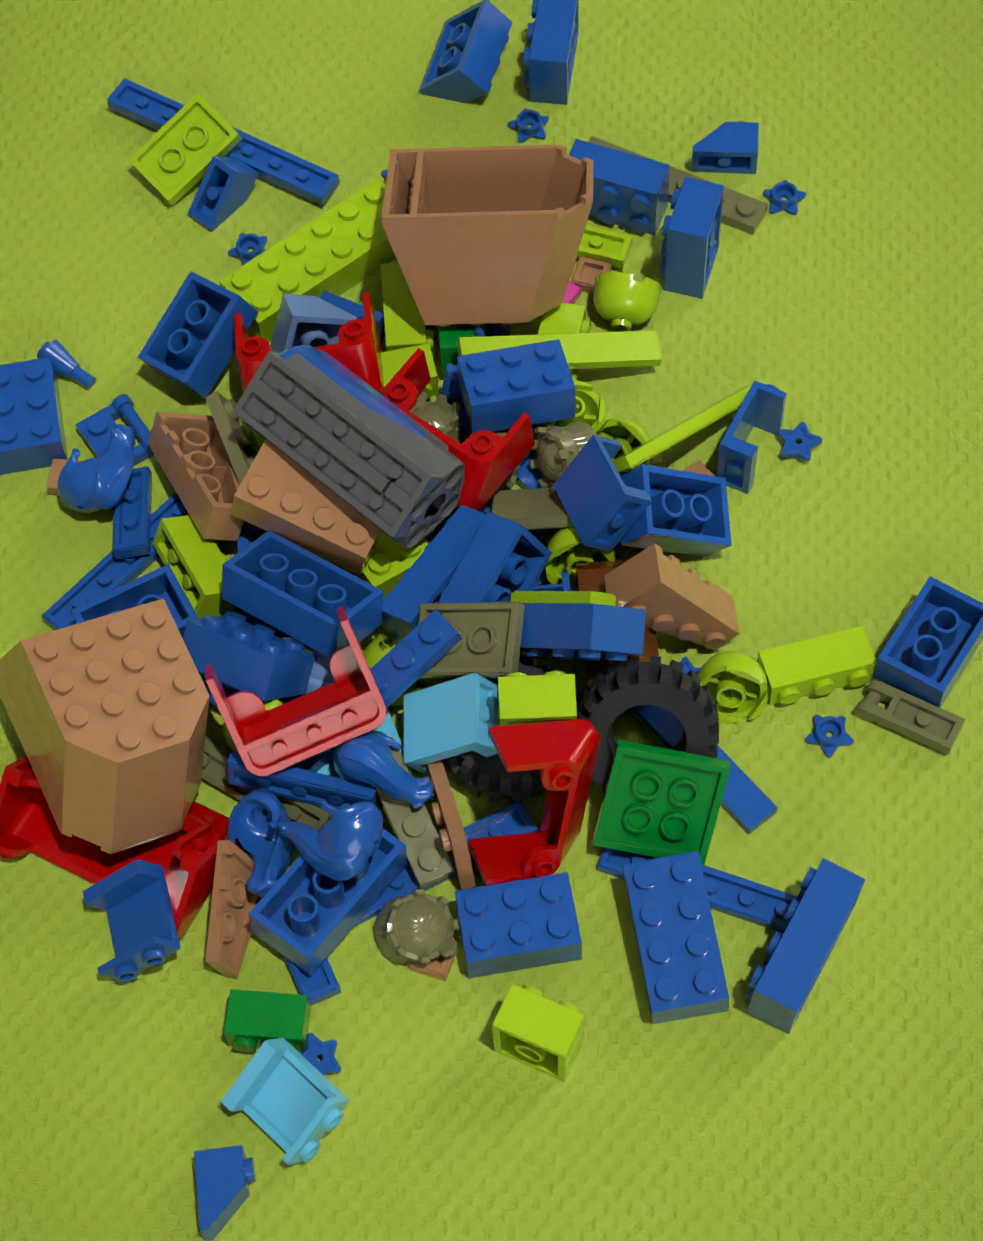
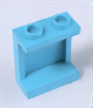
M472 673L404 695V711L402 715L404 722V746L402 752L405 765L427 774L429 773L427 764L469 751H475L485 757L498 754L488 734L489 727L498 726L497 684L477 673Z
M284 1038L264 1041L220 1102L231 1112L243 1110L287 1152L282 1160L287 1165L302 1161L308 1162L317 1154L321 1148L320 1139L326 1131L333 1130L340 1123L344 1116L341 1111L349 1102V1099Z

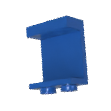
M754 380L720 443L717 477L726 478V486L745 494H749L754 484L758 446L746 442L753 427L778 436L779 430L782 429L787 393L780 391L773 385H765Z
M592 435L553 486L583 544L611 552L650 505L652 500L647 491L625 486L612 462V459L622 448L621 443Z
M136 859L82 891L85 905L107 911L116 957L97 968L99 975L116 978L120 982L130 981L137 978L139 972L150 966L165 962L167 956L180 950L163 866Z

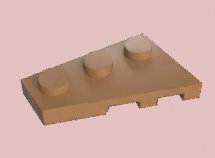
M439 760L429 763L427 766L430 776L426 777H428L429 782L434 784L432 788L434 796L432 798L435 797L436 799L435 803H431L436 825L443 824L444 829L439 830L444 852H451L461 890L476 887L466 835L443 762Z
M218 840L205 962L224 977L238 978L252 933L248 913L262 897L249 892L246 881L255 868L253 859L230 840Z

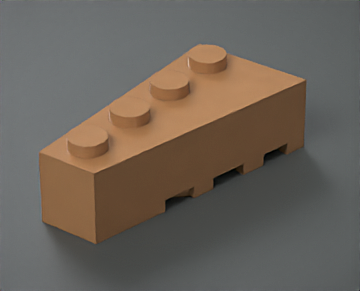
M157 411L148 444L203 539L238 541L244 520L232 515L231 511L233 498L240 484L213 416Z
M267 439L262 444L233 498L232 515L265 531L270 530L305 550L361 576L380 534V530Z
M655 543L604 576L606 593L616 596V606L646 610L645 626L652 628L654 631L664 632L679 637L681 640H688L703 645L708 649L723 647L727 641L740 634L733 596L710 580H700L699 573L694 569L685 570L682 568L679 559L673 555L666 557L663 555L662 548Z

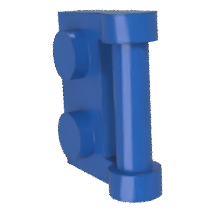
M127 394L117 396L111 405L75 425L78 433L95 457L100 458L109 448L111 428H115L117 425L115 420L123 416L141 441L140 445L133 447L134 467L153 456L154 453L148 444L151 432L133 409L134 403Z

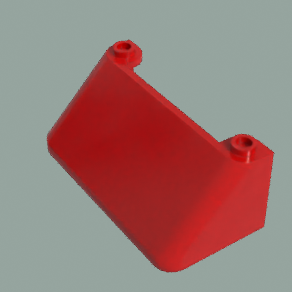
M27 755L5 766L0 783V857L16 859L18 856L32 852L94 884L136 859L161 865L164 869L178 939L186 933L213 889L218 840H227L228 817L193 800L180 831L109 854L100 850L101 846L75 835L69 837L60 833ZM236 838V839H235V845H236L237 847H239V846H240V843H239L238 839Z

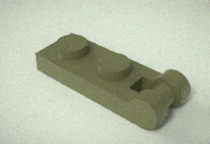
M869 681L865 689V699L860 700L854 710L856 716L867 722L874 721L949 755L964 725V718L881 681ZM885 701L890 704L885 709L878 705L879 702Z

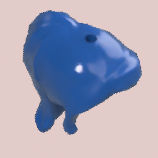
M117 424L115 428H111L109 448L100 458H90L77 463L80 451L76 448L72 450V454L61 470L57 482L59 497L64 506L77 512L89 513L100 509L113 508L121 501L126 493L134 464L133 446H135L136 442L132 427Z
M369 731L335 746L332 760L336 772L342 779L376 787L393 799L412 803L414 809L422 807L427 800L434 796L432 792L434 784L429 782L428 777L415 778L396 762L387 744L400 750L401 745L383 732Z
M256 789L246 794L234 806L228 820L227 840L235 844V839L237 838L244 851L252 857L255 868L246 881L249 892L260 897H264L284 874L289 866L294 850L293 841L284 837L279 830L283 823L290 821L288 812L276 796L265 789Z
M323 801L321 802V809L326 813H331L332 819L324 823L319 831L300 822L288 821L280 826L279 830L282 835L293 841L298 851L319 873L339 881L348 880L363 873L367 866L368 858L380 847L383 834V816L380 809L371 802H357L344 808H337Z

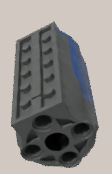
M308 344L291 347L282 352L268 351L233 409V412L243 419L252 430L262 438L273 443L341 497L370 523L405 549H411L430 534L455 509L460 500V493L465 482V464L449 452L448 445L331 355Z

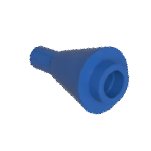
M56 339L51 343L48 341L39 349L37 358L50 357L56 374L70 379L73 378L87 389L92 388L95 384L96 378L80 367L59 340Z

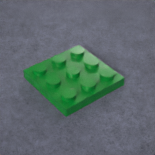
M617 739L593 837V845L657 858L699 851L701 865L704 866L731 768L730 761Z

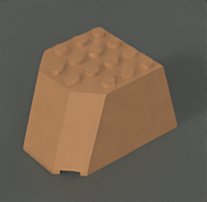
M560 144L391 149L381 221L424 324L440 327L451 324L480 326L487 323L515 325L529 322L562 304L593 203V160L588 157L579 160L567 154V148Z
M164 598L20 640L0 659V696L60 833L69 837L75 835L101 846L100 850L113 854L180 831L201 784L209 693Z

